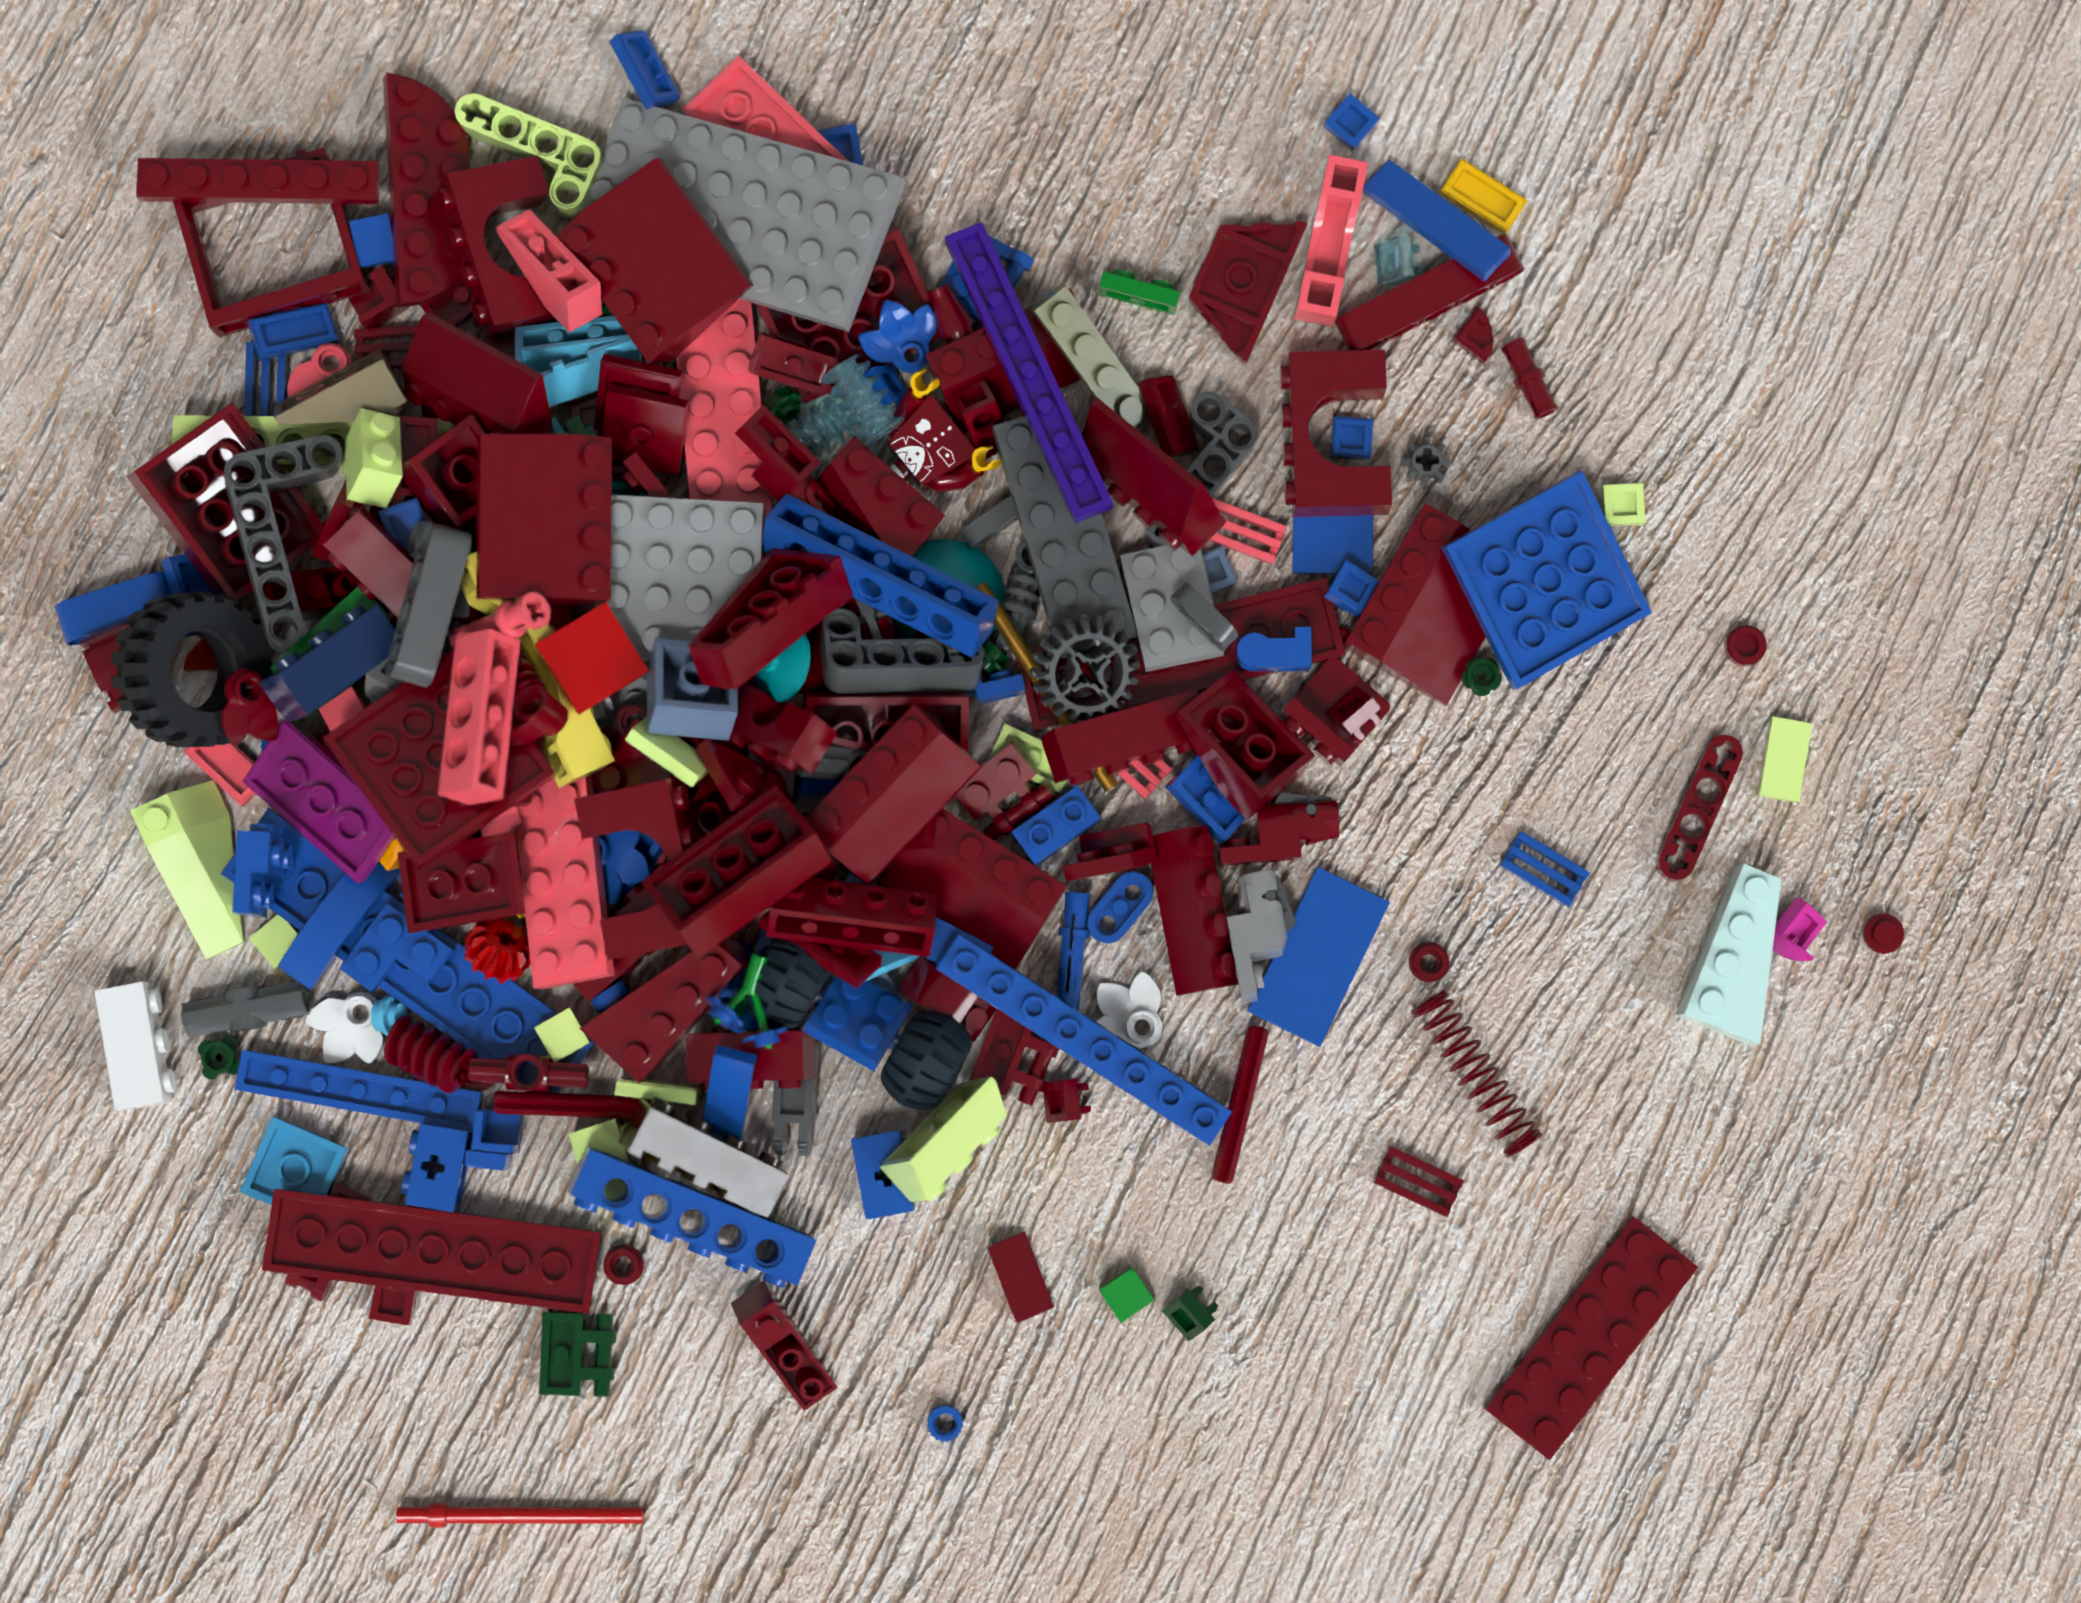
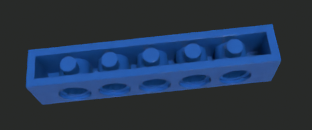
M785 494L766 516L761 545L762 552L768 554L772 548L840 556L853 594L851 597L972 658L991 634L999 600L788 494Z
M586 1145L567 1189L571 1196L576 1197L573 1204L594 1213L597 1212L598 1207L614 1212L611 1219L618 1223L634 1228L636 1222L651 1227L649 1234L658 1239L672 1243L674 1237L689 1242L687 1247L689 1251L706 1258H710L712 1252L727 1257L725 1265L747 1273L749 1267L764 1272L763 1280L782 1288L785 1287L786 1282L798 1286L817 1241L807 1233L772 1219H766L740 1206ZM615 1178L624 1180L626 1188L620 1198L608 1199L605 1197L604 1188L607 1182ZM650 1194H659L663 1198V1206L655 1214H646L642 1209L644 1199ZM689 1209L699 1210L701 1215L699 1224L693 1229H683L680 1225L682 1214ZM727 1224L736 1225L738 1235L735 1241L730 1244L719 1243V1230ZM765 1239L773 1240L775 1251L772 1256L767 1259H758L755 1253L758 1243Z

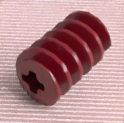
M404 1015L399 1017L391 1027L385 1041L384 1058L387 1063L399 1066L400 1070L412 1073L417 1079H425L427 1084L434 1087L438 1086L442 1092L449 1094L461 1088L468 1080L467 1072L470 1059L473 1057L477 1058L476 1051L471 1048L465 1051L464 1044L461 1042H455L451 1045V1037L443 1035L438 1038L437 1030L430 1028L425 1031L424 1023L417 1021L412 1024L410 1016Z

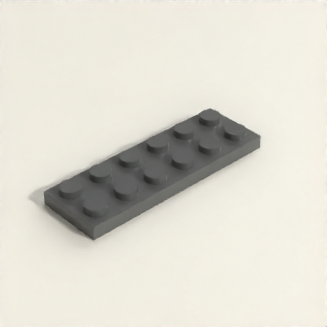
M1069 404L1068 407H1069V410H1070V412H1071V414H1072V416H1073V413H1072V410H1071V406H1070V404ZM1026 417L993 425L991 429L1049 627L1054 625L1059 631L1065 629L1063 626L1064 617H1069L1073 624L1077 625L1078 615L1082 613L1088 617L1090 624L1092 618L1097 614L1103 617L1104 625L1113 620L1118 624L1117 632L1125 630L1130 636L1129 639L1138 637L1102 513L1076 524L1074 523ZM1084 639L1075 642L1073 645L1077 649L1088 650L1094 645L1099 647L1104 641ZM1064 652L1061 654L1059 660L1067 658Z

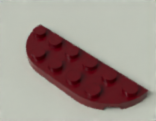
M386 73L383 77L396 302L397 307H410L427 303L439 297L461 276V257L459 251L454 250L451 246L448 229L451 225L447 212H442L439 207L437 189L447 173L470 169V156L465 131L456 119L453 109L438 93L410 77Z

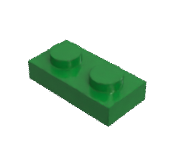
M1113 269L1112 273L1103 271L1098 295L1175 315L1180 291L1173 290L1174 285L1166 281L1152 279L1150 283L1135 280L1133 273Z

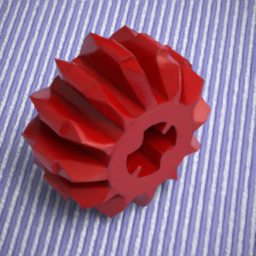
M502 918L477 922L476 926L469 931L464 945L466 948L464 959L472 963L471 972L481 971L485 974V981L494 977L501 985L508 979L516 982L531 964L528 936H526L527 927H517L514 925L513 918L508 922L503 921Z

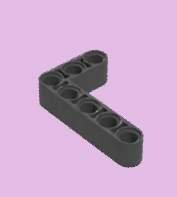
M319 435L238 453L227 461L224 469L225 488L265 637L269 646L281 653L288 652L301 641L304 633V623L269 492L334 477L341 466L342 448L337 440L327 435ZM318 450H327L333 454L335 460L329 465L322 466L313 460L312 455ZM278 459H287L293 463L295 469L289 474L282 475L273 470L272 464ZM244 467L250 469L255 477L249 483H238L231 476L235 469ZM249 506H256L263 510L265 517L257 523H251L243 518L242 511ZM259 545H267L274 550L276 555L272 560L262 562L253 556L252 551ZM275 583L281 585L286 595L278 601L267 599L262 592L267 585ZM281 622H287L295 627L296 635L289 640H282L275 636L273 628Z

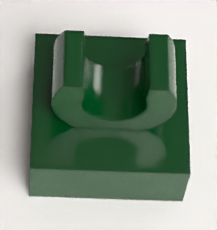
M1197 1286L1191 1291L1187 1289L1162 1310L1188 1341L1206 1330L1216 1320L1212 1314L1217 1310V1303L1214 1302L1205 1308L1197 1299L1198 1295L1204 1290L1201 1286Z

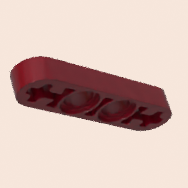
M1719 735L1710 740L1704 747L1656 857V870L1666 880H1682L1691 874L1742 760V746L1733 736ZM1726 743L1729 745L1728 753L1733 755L1732 760L1727 759L1723 761L1718 772L1726 773L1724 779L1716 772L1705 771L1704 767L1705 765L1709 768L1715 766L1718 754L1713 752L1714 747L1719 748ZM1701 779H1711L1717 785L1718 793L1714 800L1705 801L1698 796L1696 787ZM1694 815L1701 821L1702 829L1697 837H1687L1681 831L1680 824L1684 816ZM1675 837L1683 844L1694 845L1693 851L1686 848L1681 854L1680 861L1685 864L1684 869H1677L1674 873H1671L1669 871L1670 864L1665 861L1666 856H1674L1680 844L1672 843L1673 838Z

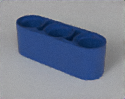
M164 571L153 572L64 600L55 605V610L66 645L73 646L79 645V640L124 620L127 623V619L135 611H143L145 603L153 599L163 598L164 595L171 593Z

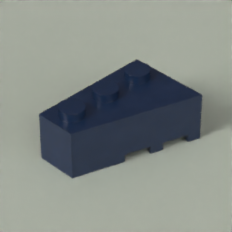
M361 604L340 618L344 625L333 632L329 628L319 632L307 641L311 646L299 655L296 651L291 652L274 664L277 668L276 671L258 682L287 723L309 715L387 659L395 629L378 605H374L364 610Z

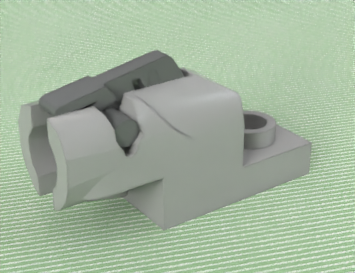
M1273 870L1252 872L1237 878L1239 888L1238 913L1242 914L1227 917L1242 1004L1258 1001L1257 989L1264 988L1260 964L1252 965V962L1282 956L1288 939L1287 933L1296 925L1278 875H1275Z

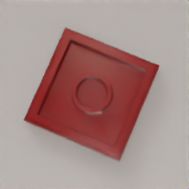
M606 602L535 644V647L578 715L649 673L648 668Z

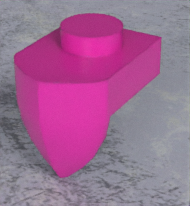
M1796 897L1776 923L1772 951L1789 960L1801 962L1814 960V957L1806 949L1826 925L1827 921L1807 902Z

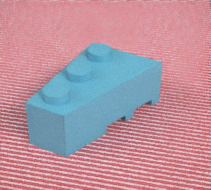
M615 316L597 317L570 333L560 322L515 327V360L543 374L549 407L598 391L600 362L604 354L642 362L641 352Z

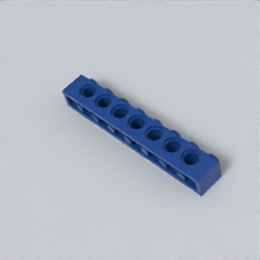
M957 931L954 933L934 964L935 968L1207 1145L1210 1146L1232 1113L1227 1106L961 933Z

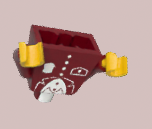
M924 368L912 375L910 380L911 387L895 409L888 429L890 438L888 446L897 459L889 467L906 482L913 478L923 491L931 489L938 493L963 490L981 477L984 471L999 468L1001 460H994L988 463L986 461V453L993 449V446L975 449L935 398L930 395L926 399V394L937 389L940 381L937 378L929 386H926L922 381V376L927 371V368Z

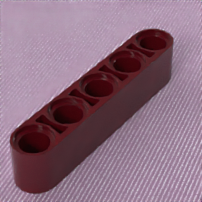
M1507 234L1497 236V238L1510 247L1511 254L1485 282L1454 259H1451L1340 316L1334 323L1348 349L1373 350L1521 274L1525 268Z

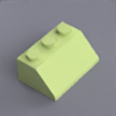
M990 1076L959 1083L879 1166L910 1202L925 1200L930 1202L937 1198L947 1187L944 1181L953 1172L958 1173L971 1163L974 1158L971 1153L980 1143L982 1145L987 1144L999 1133L1000 1128L998 1124L1007 1114L997 1082Z

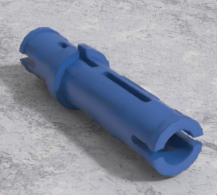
M1065 892L1063 927H1058V936H1062L1056 996L1079 1010L1085 938H1090V932L1086 930L1090 894Z

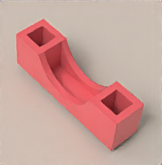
M1329 154L1297 300L1295 320L1333 327L1337 317L1346 263L1368 162Z

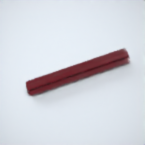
M1254 1025L1247 1028L1228 1106L1232 1113L1223 1126L1212 1171V1179L1218 1182L1231 1184L1234 1180L1269 1036V1031L1266 1028Z
M496 1091L493 1096V1111L497 1114L630 1119L641 1098L617 1095Z

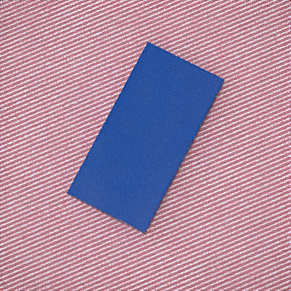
M1317 867L1294 913L1296 925L1287 933L1288 939L1284 953L1280 957L1272 958L1263 977L1264 988L1257 989L1258 1001L1251 1002L1247 1012L1320 1047L1390 902Z

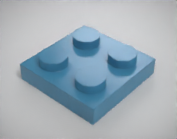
M272 1116L239 1192L269 1205H272L275 1188L330 1195L350 1148L279 1117Z

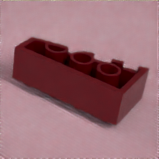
M732 936L726 938L699 959H697L693 952H690L579 1029L633 1079L641 1083L654 1074L682 1042L686 1034H689L710 1010L711 1006L705 998L707 996H715L719 999L749 965L751 954Z

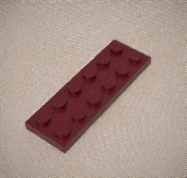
M1631 1216L1483 1409L1550 1461L1692 1277L1698 1266L1637 1218Z

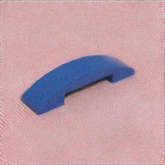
M378 862L366 881L358 884L345 873L301 929L278 964V968L311 991L336 960L335 955L376 902L385 891L389 892L398 881L400 869L387 871Z

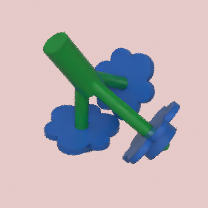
M752 953L743 986L733 998L723 997L719 1000L715 996H707L705 1000L712 1007L709 1014L716 1024H720L724 1028L729 1027L736 1033H743L747 1028L755 1030L759 1025L760 1034L744 1038L743 1043L755 1041L756 1048L765 1047L770 1049L772 1044L780 1042L778 1034L785 1033L788 1030L787 1027L769 1031L765 1013L761 1006V998L755 992L756 981H760L762 977L759 972L763 964H766L768 958L762 954ZM747 995H751L757 1020L746 1009V1004L748 1003L746 1000Z

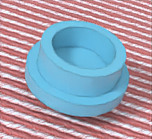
M391 995L375 1001L371 1010V1021L374 1029L388 1036L396 1020L401 1016L407 1015L406 1007Z

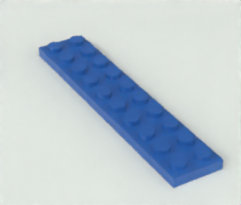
M268 808L258 823L273 824L275 827L284 828L283 836L287 837V844L292 846L293 851L292 865L290 869L285 870V878L269 877V884H272L274 887V903L271 910L301 931L345 872L281 815ZM236 853L221 872L223 876L233 883ZM385 891L335 956L342 961L347 958L387 902L405 914L404 903ZM441 929L430 930L429 932L455 951L431 983H428L397 961L379 986L453 1040L463 1043L467 1050L470 1048L474 1049L478 1058L507 1059L509 1053L549 1055L534 1027L559 1013L512 980L508 979L501 985L494 977L485 981V974L481 971L471 972L472 963L464 959L466 948ZM589 1038L590 1044L559 1062L582 1063L596 1043ZM532 1061L523 1063L519 1069L521 1081L529 1085L537 1080L539 1075L537 1065ZM550 1086L549 1092L544 1093H561L564 1087Z

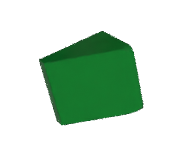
M1132 1266L1098 1289L1121 1323L1154 1301V1298Z

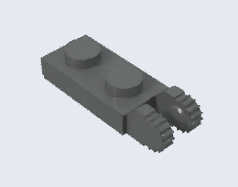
M815 1042L816 1079L802 1080L803 1088H778V1080L774 1081L772 1122H774L773 1147L776 1155H785L789 1146L788 1123H799L797 1142L799 1155L809 1156L812 1153L814 1134L812 1124H815L820 1043Z

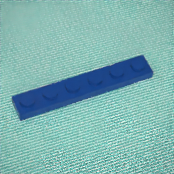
M242 1050L234 1089L471 1132L474 1130L476 1109H481L484 1092L461 1088L448 1094L440 1091L438 1086L434 1087L422 1081L249 1050Z

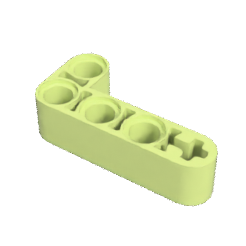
M466 94L458 100L455 106V116L468 136L520 158L538 156L542 167L556 172L550 185L549 194L558 213L565 218L574 219L583 210L589 199L591 187L596 182L603 164L602 154L595 142L479 94ZM480 110L484 118L486 119L484 120L479 117H475L471 122L468 116L470 114L477 115ZM511 124L522 126L520 133L516 137H503V131L507 126ZM555 139L558 141V145L554 151L550 153L539 151L543 141ZM589 153L595 156L594 162L589 167L580 168L575 165L577 158L582 154ZM574 189L579 191V197L575 202L571 204L560 202V197L566 190Z

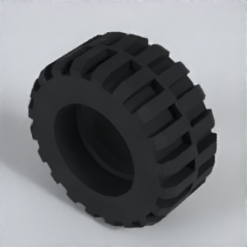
M205 591L164 595L163 598L153 599L145 603L143 611H135L127 619V624L131 627L130 629L120 630L116 638V643L121 644L119 652H112L111 665H117V676H111L113 688L120 689L121 697L117 698V702L121 710L132 713L129 721L136 729H146V737L156 742H166L167 746L214 747L215 745L231 743L227 739L221 724V712L227 702L225 683L228 676L238 669H251L257 672L261 678H265L273 673L270 667L274 665L271 663L270 653H274L275 650L269 646L263 636L262 622L260 619H250L253 613L243 603L234 604V599L224 594H213L212 592ZM190 631L200 635L209 644L217 662L215 688L208 700L198 708H193L181 698L174 686L171 675V662L175 648L180 640ZM242 682L240 684V693L244 696L247 692V687Z

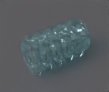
M857 354L829 370L823 375L821 380L824 385L836 383L830 392L831 397L836 399L845 397L838 408L841 412L853 411L847 419V423L849 426L862 424L855 435L858 440L871 438L866 444L869 445L892 432L905 418L903 416L894 418L889 416L896 406L895 402L881 403L882 398L888 391L886 388L873 390L872 387L879 379V376L865 377L864 372L871 364L869 361L856 363Z
M829 397L823 398L824 412L815 405L809 407L811 420L801 413L795 415L797 428L787 421L782 423L817 459L816 449L818 447L827 454L832 453L830 443L832 439L841 446H844L846 444L844 437L846 430L855 438L859 437L840 404L835 403Z

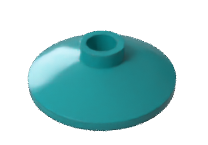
M806 634L753 676L757 689L766 693L776 702H784L791 699L805 682L810 666V645Z

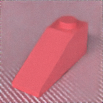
M530 209L496 226L498 235L545 308L569 333L602 315L600 281Z

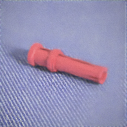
M536 592L526 593L521 596L518 602H504L499 605L494 614L487 615L467 625L451 630V633L454 635L449 636L450 645L453 649L455 648L456 636L485 629H492L511 638H517L525 634L529 628H543L550 620L549 604L541 594Z

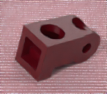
M984 378L951 392L974 448L993 446V449L986 453V459L998 454L991 427L1003 423L996 399Z

